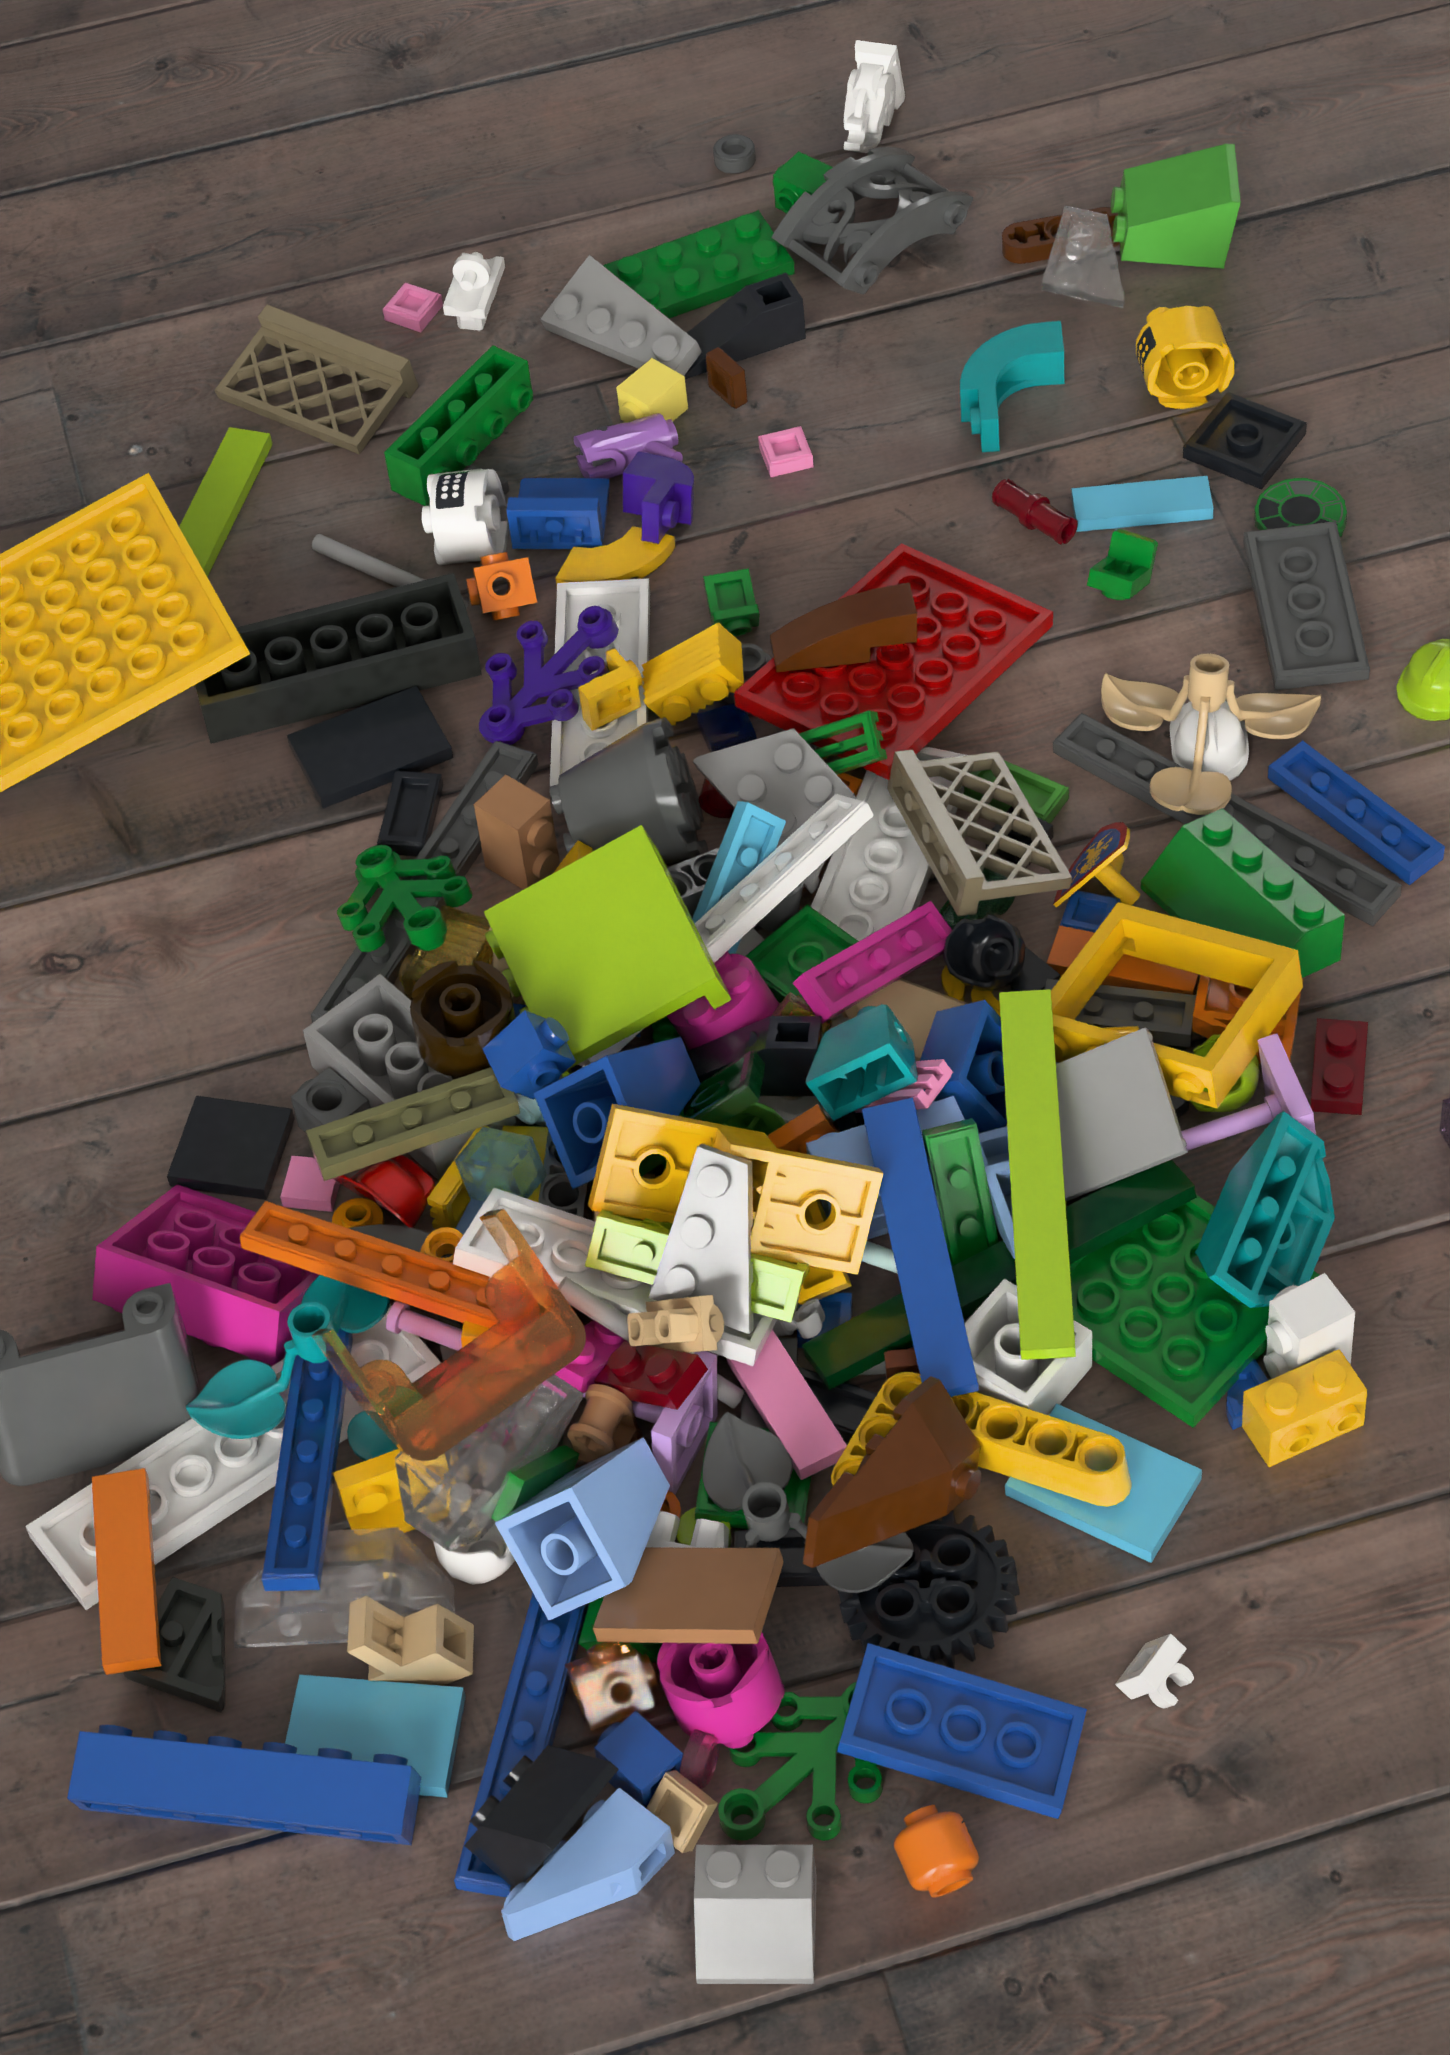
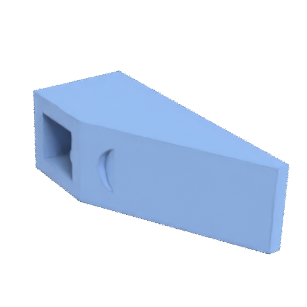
M618 1788L606 1801L599 1800L586 1813L582 1826L568 1841H560L544 1860L543 1867L528 1883L521 1882L516 1885L507 1896L504 1908L501 1910L507 1936L516 1941L636 1895L675 1854L670 1826L621 1788Z

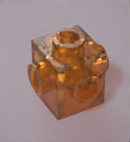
M601 1642L587 1650L588 1656L565 1664L581 1715L591 1730L609 1723L611 1725L615 1722L622 1723L635 1710L643 1716L642 1711L655 1706L649 1689L658 1686L650 1659L647 1654L638 1656L629 1642L621 1644L619 1642Z

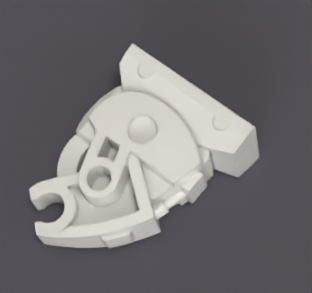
M856 40L855 61H857V69L852 70L848 80L844 110V129L849 130L848 140L844 142V150L868 153L869 149L876 148L880 143L883 126L890 125L894 109L898 110L904 102L905 91L897 45Z

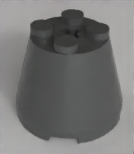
M666 718L644 723L560 774L558 784L550 787V796L554 809L558 815L564 813L569 832L563 834L567 853L578 840L590 846L593 852L640 825L644 827L658 848L665 864H678L708 852L706 841H698L697 830L702 828L701 822H704V817L698 802L699 797L685 754L680 753L677 746L671 747L667 737L673 736L674 732Z

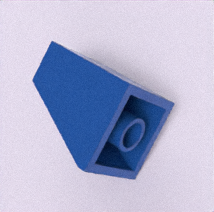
M677 1037L606 1055L533 1094L571 1187L576 1189L594 1180L612 1103L678 1116L700 1086V1081L682 1038Z

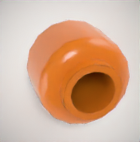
M929 1805L908 1814L904 1818L907 1827L896 1836L894 1848L913 1889L929 1891L931 1897H939L958 1890L973 1880L971 1871L977 1866L979 1855L964 1820L959 1813L950 1811L938 1813L935 1805Z

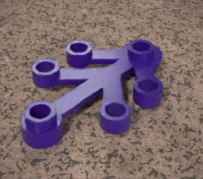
M590 606L584 609L578 618V631L545 665L544 647L548 643V635L542 624L538 621H528L521 625L517 631V639L524 649V687L513 698L511 681L517 675V667L513 660L506 653H498L488 659L485 669L493 681L492 707L484 712L479 722V730L485 740L491 743L498 741L512 745L523 736L526 726L552 720L567 721L577 714L579 704L571 690L578 689V687L590 682L592 679L610 671L601 657L591 656L581 662L578 670L563 672L587 647L592 649L604 648L616 639L619 629L612 614L607 609L600 606ZM549 696L547 704L531 706L538 698Z

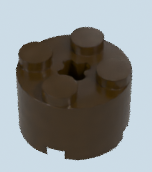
M457 960L448 961L425 972L417 980L412 990L413 998L410 1005V1014L418 1051L428 1066L439 1073L451 1076L452 1080L491 1067L483 1048L516 1018L509 983L498 969L480 961H474V966H458Z

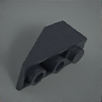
M787 273L745 286L687 332L688 335L697 341L702 353L684 375L685 379L706 373V353L717 347L722 349L735 362L806 339L803 298Z
M769 1016L687 1052L700 1083L744 1054L755 1050L765 1063L760 1096H791L796 1098L815 1096L807 1086L806 1078L823 1037L822 1016Z

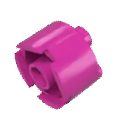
M727 951L714 963L732 998L731 1001L713 1009L707 998L702 996L667 1015L689 1050L769 1016H777V1014L782 1016L781 1005L752 961L746 956L729 954Z
M762 1632L758 1644L663 1643L659 1650L657 1666L659 1668L660 1682L680 1728L687 1735L698 1741L724 1744L732 1749L747 1745L752 1741L754 1733L763 1728L772 1719L785 1695V1688Z

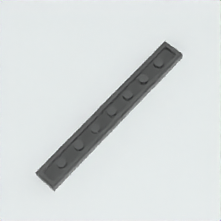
M1082 712L1053 741V753L1183 824L1205 816L1186 813L1184 810L1175 811L1157 803L1151 796L1150 781L1155 773L1166 768L1182 766ZM1231 794L1229 803L1223 808L1334 906L1371 926H1374L1401 896L1402 884L1234 794Z
M494 741L416 859L448 856L453 864L456 876L465 877L482 851L474 804L505 774L525 785L539 765L537 753ZM426 875L403 877L402 880H427ZM443 897L415 898L422 907L434 906L442 911L446 905ZM396 907L382 927L386 937L385 943L377 950L371 952H362L358 947L355 948L312 1012V1023L379 974L385 977L391 984L395 983L418 946L410 942L403 925L405 919Z

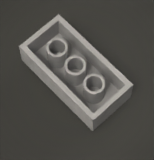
M381 974L377 975L303 1030L311 1066L319 1074L328 1067L331 1068L369 1100L370 1108L452 1081L451 1076L435 1071L422 1059L418 1051L410 1014L411 1000ZM512 1116L486 1126L495 1129L496 1136L498 1137L502 1133L503 1125H514L516 1118ZM475 1129L408 1152V1154L440 1181Z

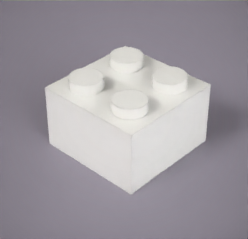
M1006 1279L996 1287L965 1323L980 1390L976 1391L977 1393L1049 1415L1056 1403L1060 1405L1092 1367V1331L1074 1321L1076 1357L1021 1360L1017 1286Z

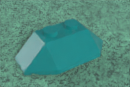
M1285 1111L1279 1113L1230 1171L1196 1250V1254L1208 1278L1249 1308L1269 1306V1301L1273 1300L1286 1287L1292 1285L1300 1286L1310 1281L1335 1219L1330 1179L1323 1162V1158L1326 1157L1324 1141Z

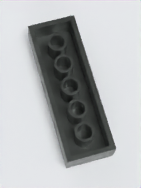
M451 573L236 627L250 655L195 684L210 744L366 705L417 686L419 691L480 676L482 673L476 638L455 575Z

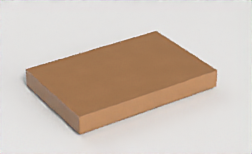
M645 1547L632 1582L626 1587L604 1596L593 1626L597 1642L758 1644L784 1563L780 1548Z

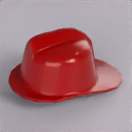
M403 1155L364 1167L351 1178L344 1175L333 1178L357 1195L374 1201L382 1209L394 1214L409 1228L415 1227L428 1205V1196L435 1188L434 1180L412 1160Z

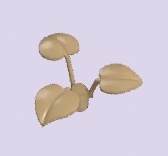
M1200 654L1192 658L1190 673L1184 676L1183 687L1179 694L1175 690L1162 685L1122 680L1105 673L1102 680L1101 702L1106 715L1116 725L1130 730L1152 731L1159 728L1163 720H1176L1188 697L1192 702V707L1199 711L1193 769L1170 767L1155 773L1150 781V793L1157 803L1175 811L1184 810L1186 813L1207 815L1224 808L1229 803L1232 794V785L1226 775L1219 772H1201L1208 713L1219 710L1221 704L1227 699L1230 711L1239 721H1245V729L1249 733L1268 739H1289L1300 735L1308 728L1321 704V694L1253 693L1236 698L1234 694L1235 682L1228 680L1229 662L1220 655Z

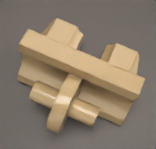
M713 1295L646 1302L647 1312L631 1313L627 1316L630 1346L649 1345L687 1353L717 1350V1342L721 1339L724 1332L723 1315L714 1304Z

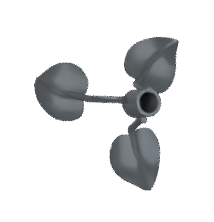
M726 1412L710 1437L703 1462V1482L709 1498L714 1504L725 1511L732 1512L743 1509L749 1529L745 1535L747 1541L746 1548H757V1543L760 1540L766 1542L776 1541L785 1536L790 1528H794L806 1539L807 1526L802 1522L801 1516L798 1513H790L787 1498L783 1491L790 1481L793 1464L792 1458L782 1442L772 1433L748 1424L735 1415ZM903 1532L816 1566L821 1578L831 1587L847 1593H860L875 1588L886 1581L912 1557L914 1547L908 1535Z

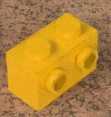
M1338 1349L1244 1391L1242 1427L1267 1466L1271 1467L1363 1426L1367 1389L1341 1350Z

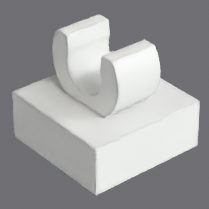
M1172 1634L1145 1643L1115 1685L1131 1700L1149 1694L1152 1702L1158 1707L1165 1709L1174 1706L1178 1699L1167 1689V1678L1173 1679L1180 1687L1188 1685L1194 1680V1676L1189 1668L1181 1663H1177L1187 1648Z

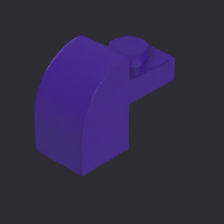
M638 451L623 472V512L642 516V541L659 544L669 528H674L677 523L692 524L694 475L691 469L676 459Z

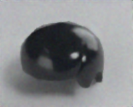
M988 914L987 917L977 920L962 919L945 939L943 958L949 973L963 984L981 991H992L1011 984L1012 980L1018 977L1024 965L1026 945L1017 927L1002 918L998 919L996 916Z

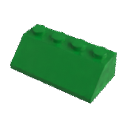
M1223 808L1183 825L1141 880L1140 889L1170 916L1298 950L1302 978L1341 960L1345 914Z

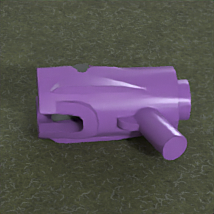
M660 413L630 422L601 426L595 430L574 436V444L579 450V455L576 458L584 478L608 479L623 474L638 451L670 457L680 462L683 460L682 454L673 449V446L678 445V434L675 425L671 419L665 420Z

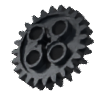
M954 1510L947 1516H944L942 1520H934L905 1532L914 1547L912 1557L901 1566L906 1568L898 1569L882 1584L868 1591L847 1593L838 1590L843 1622L847 1623L851 1639L853 1641L861 1640L864 1654L867 1644L870 1643L935 1663V1660L943 1659L945 1665L953 1669L955 1667V1655L960 1653L971 1662L976 1660L973 1646L977 1643L990 1649L994 1647L991 1630L1007 1633L1009 1628L1006 1615L1017 1613L1014 1596L1020 1594L1015 1560L1013 1556L1008 1554L1006 1541L1004 1539L995 1541L993 1527L990 1525L977 1530L975 1516L969 1515L960 1524H957ZM962 1610V1611L957 1612V1613H950V1612H952V1611ZM900 1613H906V1614L901 1615V1616H895V1615L900 1614Z

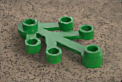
M377 845L364 850L356 858L357 868L355 876L359 884L348 901L338 908L337 916L344 930L353 931L352 935L358 949L362 952H371L377 950L385 943L386 937L382 927L396 907L405 919L403 925L410 942L418 946L422 951H430L440 947L445 942L447 925L439 908L434 906L422 907L415 898L443 897L446 906L459 907L470 901L473 893L466 877L456 876L455 869L448 856H437L432 859L401 860L400 856L393 852L389 846ZM425 875H426V878H427V880H400V879H399V877L425 876ZM381 888L383 890L368 913L365 905L375 891Z
M856 1682L852 1683L840 1697H799L793 1692H785L778 1710L784 1706H791L796 1709V1712L787 1717L781 1716L776 1712L771 1719L772 1724L779 1730L792 1731L798 1728L804 1719L834 1720L822 1732H756L751 1741L755 1748L750 1752L743 1753L736 1750V1748H729L731 1760L741 1767L754 1766L762 1757L792 1758L755 1791L738 1788L729 1791L723 1796L718 1806L721 1828L727 1836L741 1841L756 1837L764 1828L765 1814L812 1772V1805L806 1813L808 1831L814 1838L823 1841L833 1839L839 1834L842 1823L841 1813L836 1805L837 1749ZM855 1758V1767L848 1774L849 1793L855 1801L863 1804L872 1803L881 1796L883 1790L882 1775L877 1768V1764ZM862 1778H870L875 1782L868 1789H861L855 1785ZM745 1814L753 1818L750 1823L744 1825L733 1823V1820L739 1815ZM824 1814L834 1818L833 1822L827 1826H820L814 1822L818 1816Z

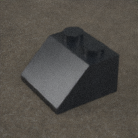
M547 1745L534 1762L524 1755L503 1780L511 1788L501 1802L491 1795L469 1821L478 1830L464 1846L513 1888L521 1882L525 1883L555 1849L619 1769L610 1761Z

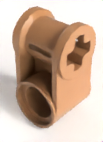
M591 1384L585 1394L587 1404L578 1423L572 1424L567 1432V1437L571 1441L573 1450L580 1454L578 1460L586 1463L642 1438V1431L638 1428L632 1401L617 1389L602 1384Z

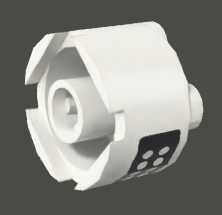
M473 469L428 475L427 489L430 505L423 506L422 523L426 533H433L435 539L434 554L438 565L481 561L480 557L506 551L508 521H501L499 508L506 506L500 479L495 470Z

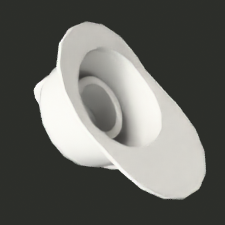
M1191 701L1184 704L1176 720L1170 722L1173 761L1190 770L1193 769L1199 711L1192 707ZM1225 701L1221 704L1219 710L1208 713L1201 772L1223 773L1232 781L1242 773L1247 765L1249 744L1245 721H1239L1230 711L1228 702Z

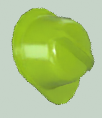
M1440 639L1421 646L1412 654L1409 664L1400 675L1396 686L1398 700L1404 710L1416 718L1428 721L1450 719V639Z

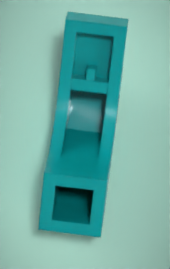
M1061 321L1031 323L1004 331L983 343L968 359L960 379L961 422H971V434H980L982 452L1000 451L998 409L1007 397L1028 387L1065 384L1064 344Z

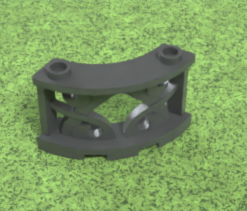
M897 147L872 148L868 150V156L859 160H855L850 156L824 173L823 176L826 182L812 195L805 191L785 215L772 238L794 251L836 281L844 289L865 294L870 286L875 283L882 270L908 246L931 235L954 234L958 226L966 219L973 197L965 192L947 190L912 166L915 157L904 149ZM864 197L876 199L899 198L897 211L891 218L853 223L856 201ZM844 210L845 212L839 221V213ZM813 243L827 244L823 256L810 248ZM840 244H844V261L847 265L844 271L831 263ZM853 253H856V254L853 256V258L851 259V261L848 263V260H849L850 256H851Z

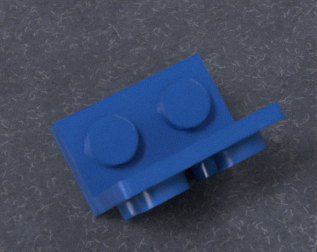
M523 478L520 482L518 497H508L506 511L512 549H572L573 547L594 548L603 546L610 493L609 479Z

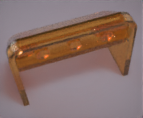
M504 1208L488 1211L479 1217L509 1261L491 1275L485 1288L486 1303L498 1320V1323L414 1383H411L397 1364L389 1360H372L359 1367L333 1328L319 1329L311 1335L361 1408L396 1447L411 1459L429 1461L438 1458L571 1363L584 1349L586 1333L582 1322Z

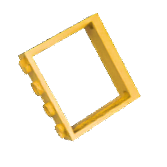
M1118 902L1051 990L1056 1062L1060 1063L1125 1036L1122 1033L1075 1020L1123 954L1250 988L1253 991L1205 1057L1153 1043L1169 1094L1186 1101L1218 1109L1259 1051L1257 1040L1271 1034L1302 990L1303 982L1298 950Z

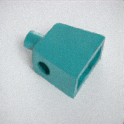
M883 1004L877 1007L866 1006L858 1011L856 1017L829 1029L823 1035L807 1075L806 1084L834 1121L917 1082L918 1074L913 1041L889 1006Z

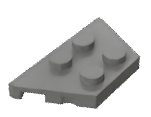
M794 728L700 755L693 760L696 768L733 809H735L737 801L749 802L786 821L777 847L835 794L856 799L854 793ZM825 861L803 881V886L811 894L820 883L818 876Z

